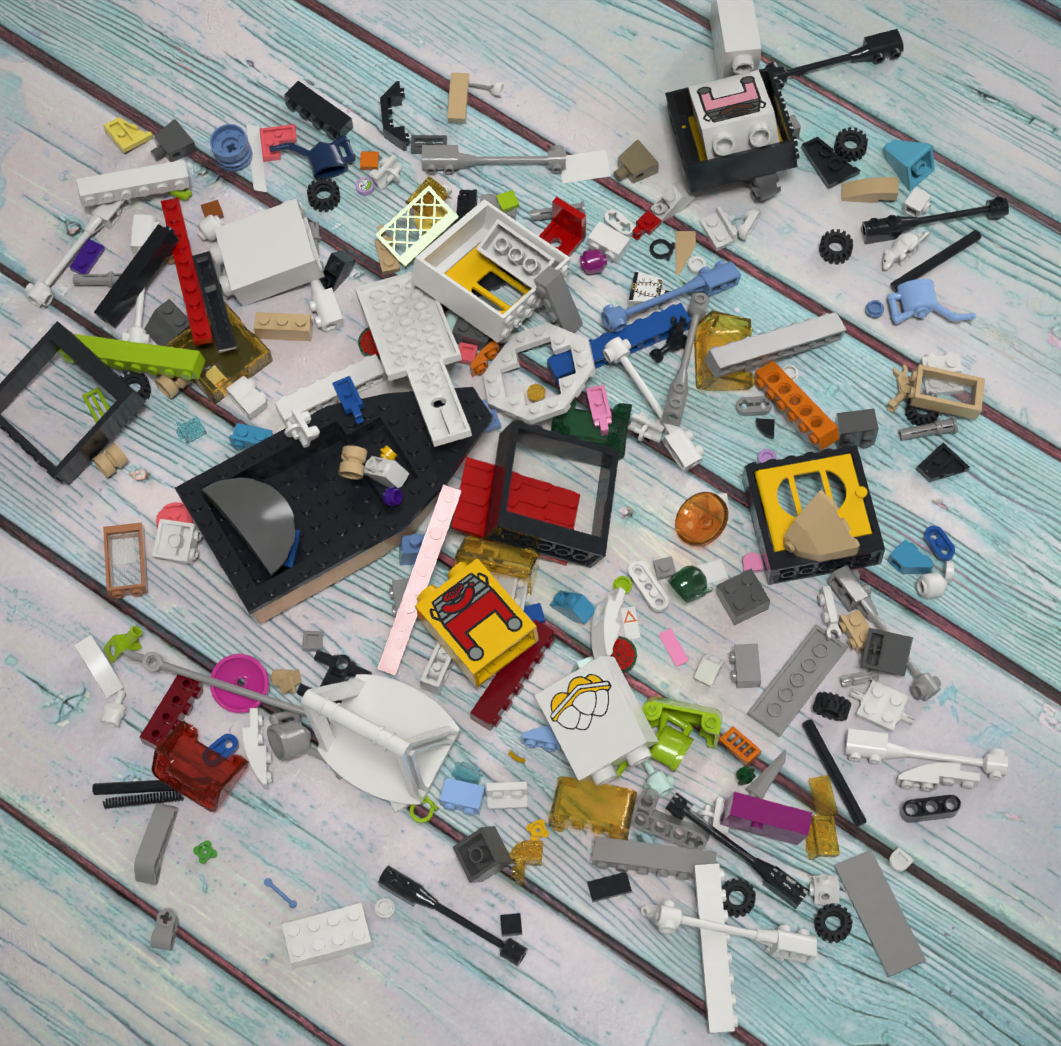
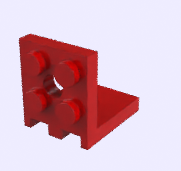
M556 196L552 201V221L539 237L549 244L555 241L560 242L561 245L555 248L570 257L586 238V215Z

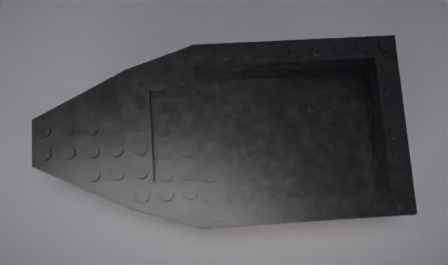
M474 387L454 388L471 429L472 436L434 447L414 392L386 393L361 399L364 408H361L360 411L364 422L358 425L352 413L346 415L341 403L328 405L311 414V421L307 426H317L320 433L318 438L310 442L309 447L304 448L299 439L295 440L294 437H287L284 433L287 429L285 428L175 487L176 493L249 615L254 613L260 624L384 556L400 544L402 536L412 535L436 505L442 486L448 485L455 472L493 420L492 414ZM438 400L434 402L433 407L439 408L444 406L445 403ZM344 446H358L366 449V462L371 456L382 458L380 456L382 453L380 449L388 446L397 454L396 462L409 473L403 486L398 488L402 492V501L399 505L389 506L382 500V493L389 487L364 474L362 479L357 480L344 478L338 474L340 463L343 462L341 454ZM249 478L266 483L277 490L285 498L292 510L295 530L301 531L293 567L282 566L271 576L248 548L244 539L227 518L223 517L202 489L224 479Z

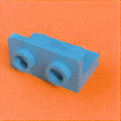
M236 423L233 435L229 436L231 446L236 449H248L272 436L273 430Z

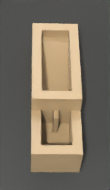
M451 73L448 123H466L469 73Z
M867 178L842 183L841 201L878 203V200L897 201L899 178Z

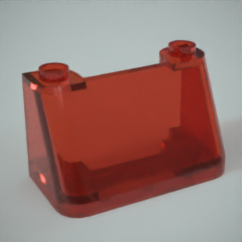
M183 720L155 748L151 770L160 781L206 810L215 812L243 775L249 761L243 756L236 754L232 755L229 760L199 742L197 729Z

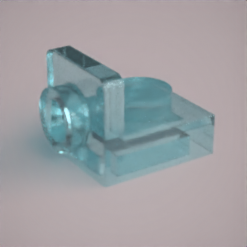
M197 416L182 425L179 421L176 422L178 428L175 430L180 440L184 439L187 444L207 434Z

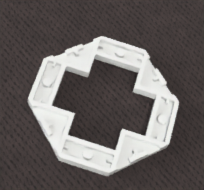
M545 323L513 334L483 374L489 406L495 410L499 409L509 416L523 419L528 424H534L566 413L571 407L570 403L572 400L579 396L585 388V382L589 377L592 378L596 369L591 345L587 338ZM551 342L555 355L568 350L572 351L576 373L558 379L561 394L527 405L526 396L523 391L507 397L503 373L520 367L519 352Z

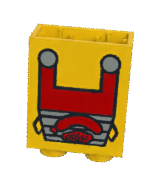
M478 558L469 565L465 561L455 565L448 573L449 580L438 588L435 585H430L423 589L417 596L416 600L418 603L415 605L420 622L476 688L539 641L537 626Z

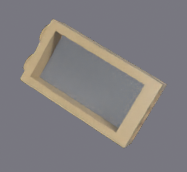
M921 364L918 365L915 371H912L910 381L913 382V385L910 387L908 398H911L910 406L975 420L978 418L982 411L985 378Z

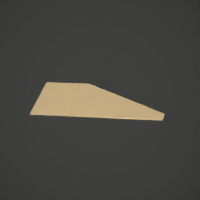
M676 231V275H680L696 247V231Z

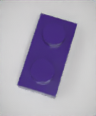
M88 239L69 266L70 270L77 274H89L105 251V247Z

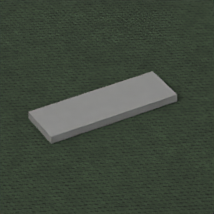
M818 625L813 627L747 713L748 716L778 737L783 734L848 649L847 645L832 635L828 641L826 639L827 631Z
M872 850L834 865L888 978L925 962L926 959Z

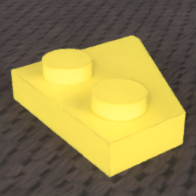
M119 117L104 124V130L123 153L153 139L151 132H143L139 130V126L130 124Z

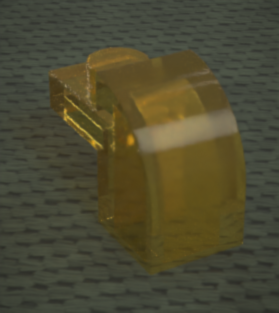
M522 841L512 849L510 857L513 862L510 864H515L512 869V878H516V884L524 885L526 865L542 866L543 841Z

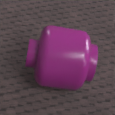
M599 249L584 251L583 256H580L581 270H585L587 274L603 272L604 266L607 265L606 254L602 255Z

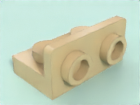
M857 610L846 616L844 614L840 615L838 626L841 633H845L847 636L849 647L855 650L857 654L864 652L870 627L860 610Z

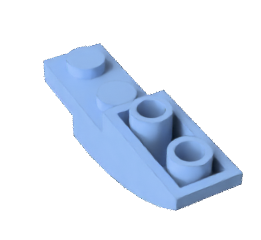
M550 725L531 729L521 735V744H524L526 747H542L550 752L561 750V746Z

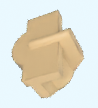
M273 670L271 674L272 685L278 686L281 693H295V686L302 682L300 670Z

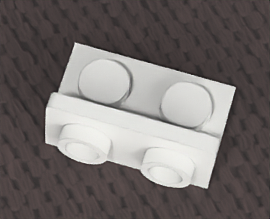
M720 206L716 207L715 213L700 219L699 224L716 251L736 243L737 229L734 225H731L727 212L723 211Z
M527 781L486 783L488 809L528 807Z

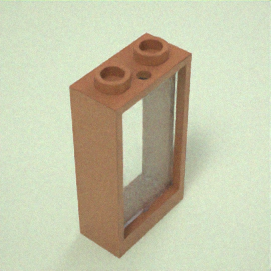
M142 522L103 527L106 588L109 597L120 599L124 596L132 595L138 597L148 593L145 530Z

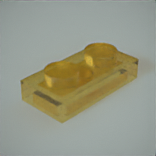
M829 775L810 778L808 782L817 818L838 815Z

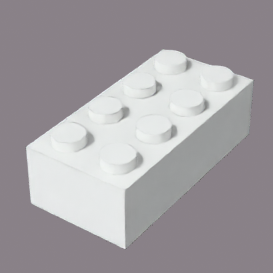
M499 219L495 221L476 248L482 255L531 289L535 286L534 279L548 266L556 268L560 264L555 258Z
M362 903L281 924L293 969L373 948Z

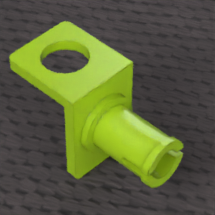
M132 626L126 634L113 635L106 643L104 651L110 663H114L121 653H124L125 649L131 651L141 650L142 647L138 638L142 635V630L138 626ZM111 645H113L115 648L114 655H112L110 651Z

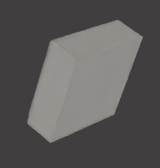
M304 631L302 651L317 652L318 649L322 651L323 631Z

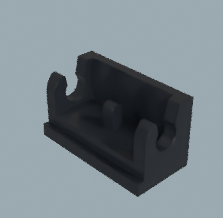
M477 189L459 190L460 195L457 198L456 210L459 220L477 206Z

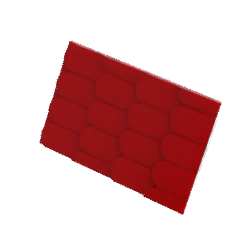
M466 457L459 489L462 492L454 512L452 530L484 539L494 464ZM512 471L506 511L574 530L580 494ZM487 540V541H490V542H493V543H496V544H499V545H503V546H506V547H509V548H512V549H515V550H518V551H521V552H524V553H528V554H531V555H534V556H537V557H540V558H543V559H546V560H549V561H553V562H556V563H559V564H562V565H565V566H567V563H568V562H566V561H562V560L555 559V558H552V557L544 556V555L537 554V553H534V552H530V551H527V550H523V549H519V548L512 547V546H509V545H505V544H501V543L494 542V541H491V540Z

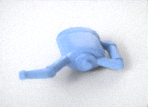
M915 279L902 283L897 287L898 292L889 294L887 299L892 314L891 318L895 324H899L913 315L925 318L933 310L947 317L950 321L976 319V314H956L938 304L934 282L931 279ZM896 300H901L904 311L902 314L898 312Z

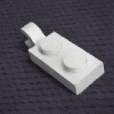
M824 586L822 587L821 594H818L819 605L823 606L824 612H822L823 622L827 623L828 626L826 639L828 641L831 639L830 633H836L837 638L840 639L841 630L838 626V617L831 587Z

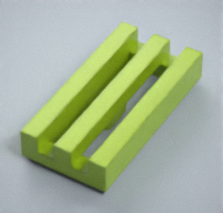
M99 387L82 395L95 423L98 421V418L87 397L91 396L101 417L104 413L94 394H98L106 411L109 409Z

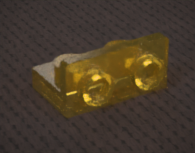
M813 815L809 835L805 838L809 860H814L818 857H838L840 852L834 816Z

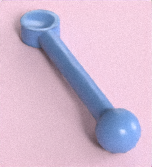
M270 878L264 880L265 886L271 887L289 903L290 908L297 906V902L289 899L272 884L273 882Z

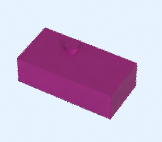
M734 792L724 803L720 825L798 845L809 835L812 812Z

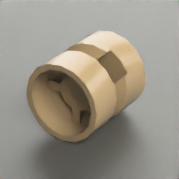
M161 375L155 381L160 391L169 399H172L179 393V388L183 389L191 382V380H185L182 377L174 376L170 378L165 375Z
M112 443L105 449V454L99 453L92 459L96 467L106 478L116 472V467L121 468L129 462L125 454L115 443Z
M344 446L341 454L343 462L340 463L338 474L348 479H362L365 469L362 463L366 462L367 450L358 446Z

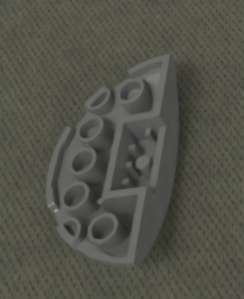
M249 478L224 479L202 489L223 517L227 518L244 539L248 548L272 576L288 559V553L291 546H294L296 536L294 515L285 498L268 484Z

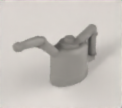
M284 711L273 713L269 716L272 725L267 728V737L272 751L279 760L284 761L289 758L309 754L327 763L319 751L311 747V732L302 725L301 715ZM289 718H294L293 721H289V722H285V723H281V724H280V722H279V721H281V720H285V719H289ZM332 769V771L336 775V778L339 780L342 779V777Z

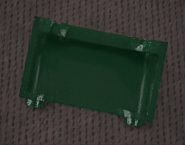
M574 399L566 413L552 418L551 430L559 431L567 436H576L580 440L593 441L597 445L610 446L614 450L619 451L618 460L624 457L632 404L619 403L614 406L611 414L612 424H608L609 432L605 436H601L599 426L595 427L591 411L575 409L576 402Z

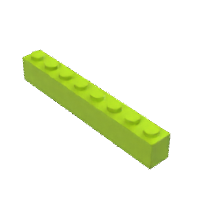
M74 334L105 364L121 371L126 369L135 373L147 372L151 375L161 374L170 378L175 376L182 377L185 380H199L206 361L200 351ZM62 349L58 351L64 361L68 363L75 362Z

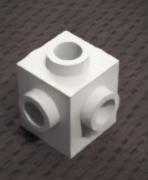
M821 874L813 876V884H809V896H813L814 904H839L840 885L837 875Z

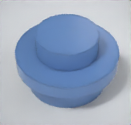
M872 300L867 303L865 311L868 316L878 318L882 316L884 306L880 301Z

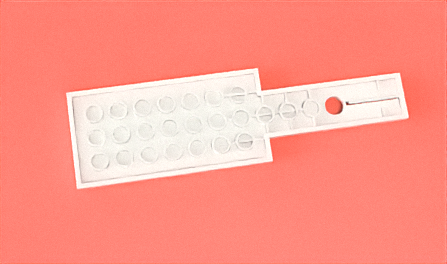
M413 271L355 287L388 380L391 381L408 376L434 447L472 436L471 429L445 367L446 364L462 360V357L440 302L411 282ZM441 400L442 403H445L444 406L439 408L433 407L435 401Z

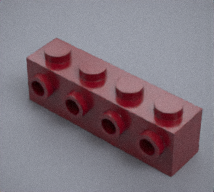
M177 674L139 737L143 744L162 754L165 749H169L173 742L174 734L181 730L183 726L182 721L186 715L188 716L191 713L194 701L199 699L203 693L201 682Z

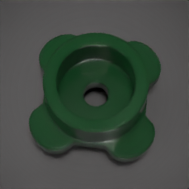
M749 766L740 768L736 773L739 780L738 785L742 786L751 783L756 777L754 774L755 769Z

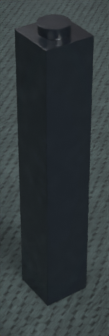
M159 224L155 227L93 312L102 321L114 328L118 325L179 241L174 235L175 231L167 225L163 227Z

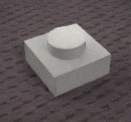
M672 556L653 560L658 581L677 576Z

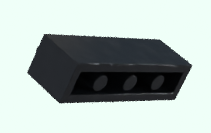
M297 81L284 94L285 104L290 110L298 112L304 120H309L317 129H322L331 139H338L343 135L346 136L353 129V122L350 116L300 81Z

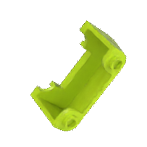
M658 696L649 697L645 701L642 711L652 729L655 727L659 728L662 710H667L682 720L690 722L689 724L701 727L699 736L706 739L707 748L717 749L723 715L718 709Z

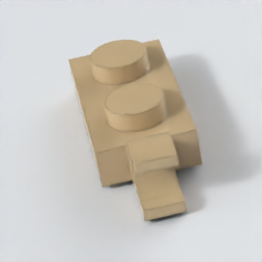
M384 225L377 226L378 232L384 227ZM386 231L381 235L385 241H393V237L387 238ZM379 239L375 240L382 275L400 272L399 262Z

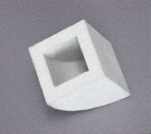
M707 653L702 658L694 678L712 686L721 672L725 661Z

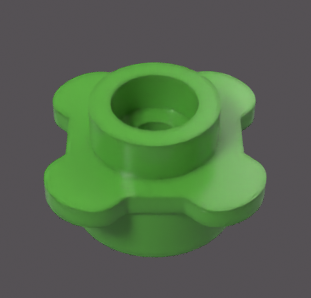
M209 840L200 843L193 849V853L199 857L201 864H205L207 860L217 856V851L213 850L211 847L212 843Z

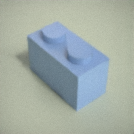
M446 778L440 797V805L448 811H455L456 809L463 811L464 814L474 816V814L480 815L485 796V787Z

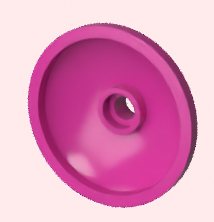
M232 654L223 658L216 664L211 673L212 678L267 695L269 690V677L265 667L256 658L247 654ZM240 678L245 680L243 686L239 684ZM210 685L215 701L222 708L230 712H249L250 708H256L262 703Z

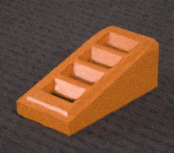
M734 726L719 738V741L744 766H749L761 755L762 751ZM734 734L735 737L728 742L727 739ZM739 739L741 742L734 747L733 744ZM745 744L747 747L740 752L738 749ZM751 750L752 752L746 757L744 754Z

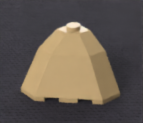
M822 490L816 494L793 521L783 540L784 547L790 553L793 552L798 557L818 562L856 555L860 544L857 539L849 534L851 529L845 518L840 519L836 511L839 508L836 503Z

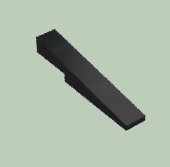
M207 251L193 255V262L218 351L221 353L235 349L237 345L211 253Z

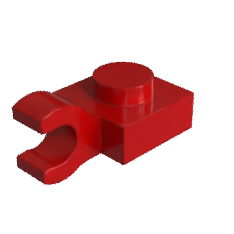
M647 210L636 221V227L632 230L634 233L632 237L638 241L645 233L650 236L661 225L662 220Z

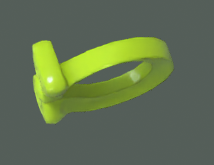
M427 795L423 803H421H428L431 806L427 817L417 818L414 815V809L417 805H411L410 816L416 823L422 824L430 821L434 811L437 812L439 810Z

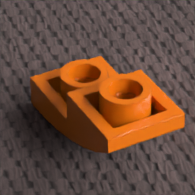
M491 341L476 355L470 365L472 377L483 374L488 368V360H493L499 354V344L496 341Z

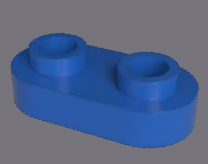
M939 526L928 527L924 534V540L939 560H951L955 554L953 543ZM934 535L937 539H932L930 536ZM941 551H947L948 554L944 555Z
M224 734L204 750L202 754L204 763L211 768L222 764L238 750L239 743L237 738L232 734ZM231 743L232 747L226 748V745ZM211 756H217L216 760L211 761Z

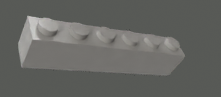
M595 836L592 865H595L598 869H608L610 867L616 868L620 872L633 870L641 875L655 873L659 877H668L670 875L677 876V879L688 880L689 878L694 879L693 868L695 865L715 864L717 852Z

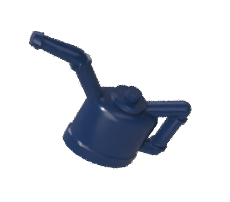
M345 135L332 143L319 142L311 150L295 145L293 142L269 146L270 152L289 150L307 157L314 177L322 180V177L328 179L343 174L348 169L347 164L356 160V155L353 153L350 141ZM340 145L344 147L347 154L346 157H343L339 148Z

